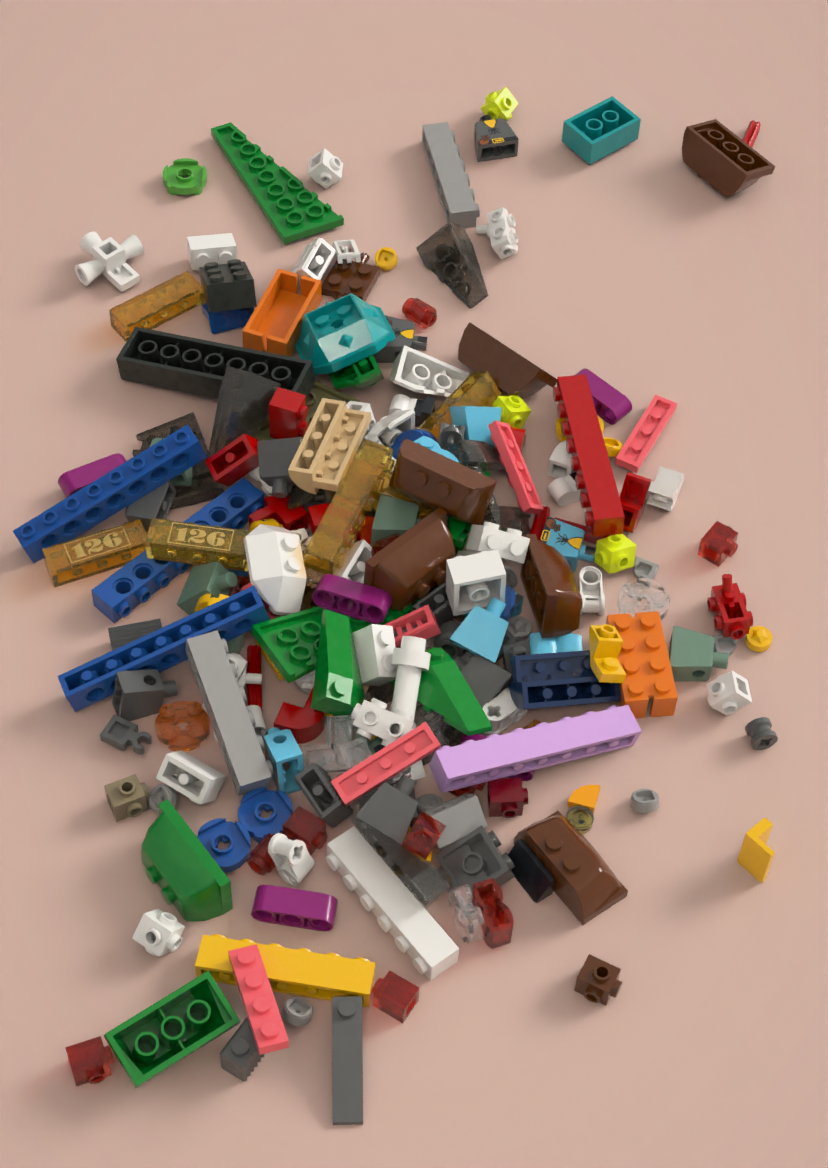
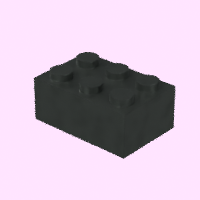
M239 259L227 261V264L218 265L216 262L204 264V267H199L202 294L210 313L257 307L254 279L245 261L241 262Z

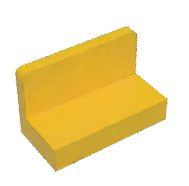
M765 817L745 834L737 862L761 883L766 880L775 854L766 845L773 824Z

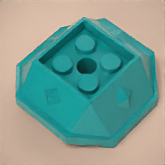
M350 293L333 302H326L324 306L304 314L301 333L295 348L301 359L312 361L314 376H317V374L336 372L379 352L388 342L396 339V336L380 307L370 305Z

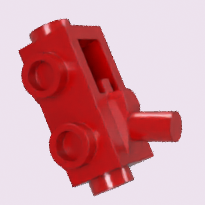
M724 574L722 575V585L712 586L711 597L707 598L709 612H715L716 615L714 616L715 630L721 631L723 637H731L737 640L743 638L745 634H749V629L753 626V616L751 611L746 609L745 594L740 593L737 583L732 582V575Z

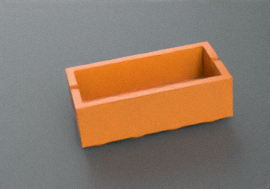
M278 268L242 331L243 348L291 357L301 333L304 314L317 309L322 301L321 280L302 275L300 278V295L298 294V274Z
M659 611L636 613L635 617H631V613L607 615L606 624L615 626L623 640L617 659L626 673L624 683H620L621 701H618L619 707L629 705L635 718H645L649 698H652L649 712L650 717L674 716L678 696Z

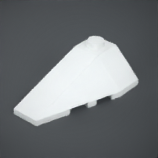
M405 345L393 363L389 378L393 383L414 392L480 402L486 401L490 382L487 380L482 382L466 371Z
M414 410L395 411L389 416L381 418L363 438L342 483L343 487L363 475L371 457L385 451L390 453L391 446L401 433L415 429Z

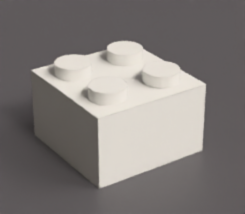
M498 549L482 551L467 556H457L446 560V594L453 616L470 613L475 605L486 610L492 597L505 603L506 571Z

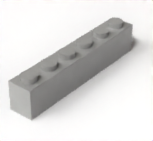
M448 122L422 125V144L449 229L476 227V217L480 216L479 205L474 203V190L469 188V175L464 173V160L460 159L459 145H455L454 131H450Z
M218 630L186 639L185 652L237 795L248 793L260 787H268L274 775L273 766L269 759L265 760L262 752L265 750L264 742L261 735H256L255 718L252 711H247L244 702L247 701L246 694L242 686L238 687L235 679L238 677L235 664L233 662L229 663L227 657L229 650L226 640L220 638Z

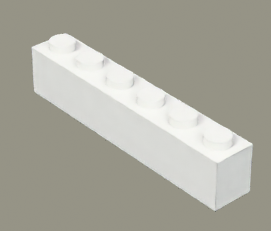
M355 827L350 828L327 843L326 861L333 871L338 870L343 876L346 887L350 891L354 890L359 895L363 907L368 912L372 911L375 914L383 931H389L392 934L399 950L402 953H408L413 959L414 967L420 974L424 973L431 981L458 962V946Z

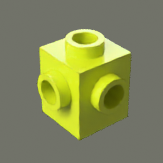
M504 87L496 92L489 93L485 97L486 101L480 108L485 115L491 116L492 120L503 118L507 121L512 117L511 112L518 105V102L508 88Z
M519 395L498 396L492 406L502 408L500 422L508 423L510 427L522 429L532 412Z
M623 534L610 535L607 538L597 540L594 555L595 563L609 574L634 567L637 545Z

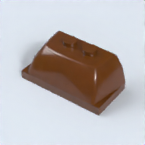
M714 119L686 127L682 143L683 162L695 171L700 178L712 185L713 189L719 191L725 197L733 196L756 183L761 177L773 173L775 166L718 120Z
M469 322L459 343L458 360L472 369L473 373L471 375L478 380L484 382L487 379L490 381L489 387L499 394L505 391L509 395H519L522 399L534 395L546 385L552 388L556 385L557 379L477 326Z
M405 439L399 449L389 486L435 511L441 507L450 518L470 525H482L497 481L409 439Z
M441 507L365 561L364 584L386 591L392 597L390 609L404 610L418 598L422 599L434 586L437 584L441 585L446 580V560L456 557L452 535L446 526L447 512Z
M525 534V537L530 538L524 564L521 565L520 577L541 637L552 638L569 634L579 628L582 609V596L570 564L554 547L539 541L536 534Z
M559 811L524 828L514 837L513 844L515 845L519 839L524 840L555 878L553 891L582 925L627 897L628 890L618 880L602 857Z

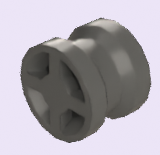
M767 717L754 719L745 726V731L752 738L750 743L755 750L767 749L778 740L776 733L771 730L772 724Z

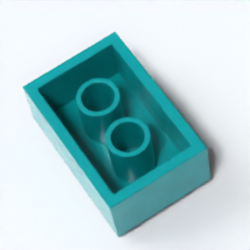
M612 96L565 120L562 142L590 165L637 140L641 119Z

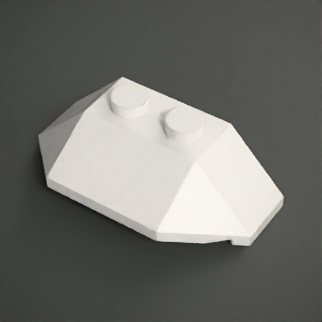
M260 524L243 539L250 582L252 586H255L260 597L270 606L269 609L273 614L285 616L299 612L307 580L299 535L283 527Z

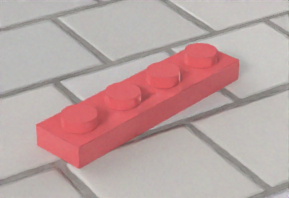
M655 395L617 455L615 465L637 473L676 411L677 403Z
M495 420L488 425L491 432V440L497 446L500 462L506 468L509 484L517 495V504L523 512L537 515L544 508L510 425Z
M424 722L336 777L331 783L347 807L439 749L441 744L428 724Z
M257 944L228 951V958L259 1055L289 1048V1040Z

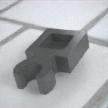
M113 715L100 734L101 741L123 751L129 745L139 755H144L145 753L144 746L140 745V742L152 743V736L149 733L138 732L137 724L117 715Z

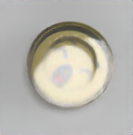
M576 805L567 811L566 819L581 834H584L592 828L594 816L589 808Z

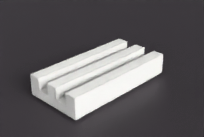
M355 240L332 242L338 264L343 263L342 259H346L347 263H352L351 258H355L356 262H361L360 252ZM346 245H350L352 252L349 253Z

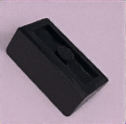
M519 839L508 854L515 865L511 870L516 880L531 899L538 903L553 893L555 878L525 841Z

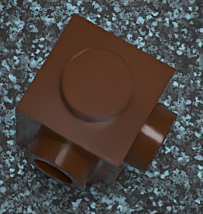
M589 954L577 976L574 991L584 995L587 1000L593 1003H601L606 1006L610 997L616 998L623 983L618 980L621 969Z

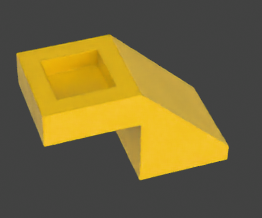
M608 624L590 625V667L599 682L624 683L626 673L617 659L623 644L621 636L615 626Z

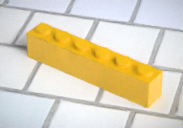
M220 934L202 935L195 963L196 978L209 970L217 983L237 986L228 958V951L257 944L273 992L332 1001V997L362 996V1006L369 1007L376 963L370 962L368 959L361 957L354 959L345 958L336 953H314L306 948H298L297 950L284 948L282 945L275 943L268 945L259 944L250 939H228Z

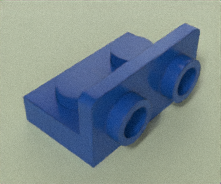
M201 304L202 313L209 320L212 334L246 326L254 312V307L210 313L207 304Z

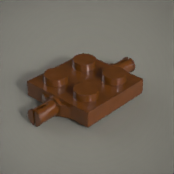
M364 253L360 254L361 262L352 261V263H347L346 259H342L343 263L338 264L336 260L321 286L322 295L331 296L337 300L352 293L365 301L380 275V267L366 264L369 260L367 253L365 255Z

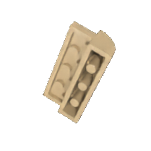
M322 398L288 468L291 480L299 488L312 494H317L318 489L339 492L372 420L371 413L347 409L345 401Z

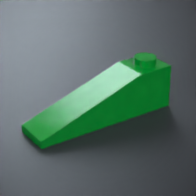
M324 609L322 612L311 708L354 721L351 718V714L357 703L362 705L365 695L350 620L348 616Z
M441 647L425 650V652L431 654L429 671L421 672L417 701L424 704L423 709L429 713L433 710L444 716V722L468 736L492 731L489 719L455 661ZM395 680L391 681L393 686H395Z

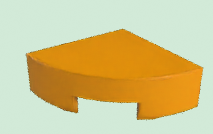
M585 785L576 789L570 795L567 806L594 813L601 786Z

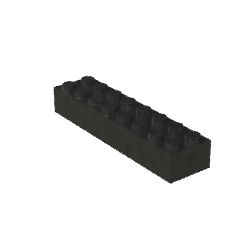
M140 327L134 328L116 358L122 380L269 409V403L278 387L306 395L307 399L315 383L313 363L310 360Z

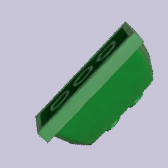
M167 799L158 804L159 816L149 827L141 845V860L147 868L145 872L149 880L153 884L158 883L168 905L173 903L187 922L206 921L232 910L231 881L170 801Z
M208 970L105 1033L104 1038L134 1087L138 1088L237 1026L240 1020Z

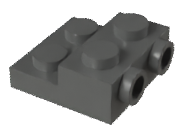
M482 825L435 856L464 904L487 889L491 892L515 877L511 870L515 867L513 861L507 853L502 855L497 848L502 845L493 830L488 833Z

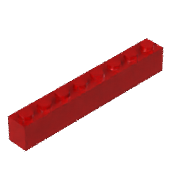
M583 374L557 377V387H553V398L555 402L558 401V418L563 419L562 434L567 436V453L572 454L571 469L573 472L576 471L577 474L575 476L577 490H581L580 504L582 508H586V527L591 528L593 537L623 534L625 515L587 376Z

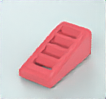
M425 605L384 624L393 626V631H397L398 636L394 637L395 647L401 646L402 636L428 639L441 634L435 615L429 605ZM402 628H407L408 631L403 633Z

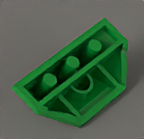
M373 355L336 372L328 373L336 389H364L384 379Z

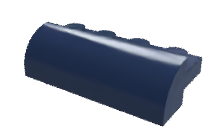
M590 650L511 656L513 683L509 684V690L514 704L519 709L621 701L620 683L599 682L590 667Z

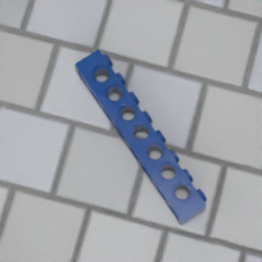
M187 424L13 530V533L34 564L64 546L63 544L72 541L207 458L199 440Z
M243 477L185 520L183 524L173 529L169 542L174 543H167L169 533L93 588L91 590L93 605L113 623L128 616L135 607L146 602L151 595L159 589L165 588L172 579L179 574L185 573L192 564L206 556L209 548L205 547L212 546L207 541L209 534L213 532L225 534L224 537H221V533H217L215 544L218 540L217 538H223L226 541L233 533V531L229 530H234V533L242 530L245 524L249 522V515L265 507L264 493ZM187 528L185 540L176 541L179 533L177 529ZM192 529H200L206 532L205 537H195V539L199 540L205 539L203 543H195L192 540L188 542L189 538L199 534L198 530H193L197 534L191 535L190 531Z
M253 585L57 677L65 697L74 711L77 712L113 695L116 672L156 669L159 673L188 660L185 652L186 639L218 630L220 638H224L227 642L251 631L253 624L270 620Z

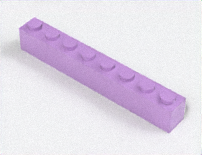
M614 705L603 711L595 713L594 711H589L574 718L564 717L557 722L549 724L542 722L524 730L523 728H517L503 735L492 734L486 739L478 741L467 740L457 746H442L434 752L429 767L441 793L633 746L642 731L629 705L620 707Z

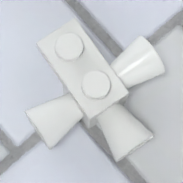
M89 232L82 238L80 242L81 250L92 255L94 259L75 265L76 275L82 284L88 286L100 274H103L114 286L123 292L140 282V275L126 263L127 259L144 254L143 245L134 234L130 235L120 245L111 237L102 241L96 232Z

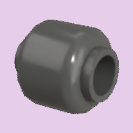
M456 621L444 622L439 627L441 634L435 636L433 642L434 647H441L452 659L457 656L462 657L466 650L449 642L451 636L461 624Z

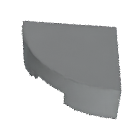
M635 556L634 576L643 586L650 588L658 572L659 565Z
M723 635L713 636L714 652L728 653L730 656L734 651L733 649H735L737 640L731 637H723Z

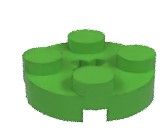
M177 159L173 161V165L169 167L167 165L164 168L163 183L167 188V192L171 195H199L207 183V170L204 166L202 168V166L198 165V161L194 159Z

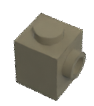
M136 774L104 786L106 799L116 822L128 817H136L148 810L146 799L150 798V794L145 782L140 784Z

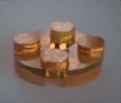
M178 701L164 704L161 706L155 720L156 736L161 744L163 742L172 751H192L200 746L199 743L204 738L205 740L207 739L210 732L209 717L203 710L202 705L197 701ZM179 723L189 724L185 727V730H180L176 726Z

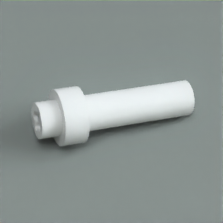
M402 636L401 648L393 649L391 661L392 666H397L390 712L396 713L397 709L410 714L412 716L410 721L414 722L421 672L429 671L431 654L425 652L426 639ZM395 724L392 725L390 730L392 734H398L401 728L400 725Z

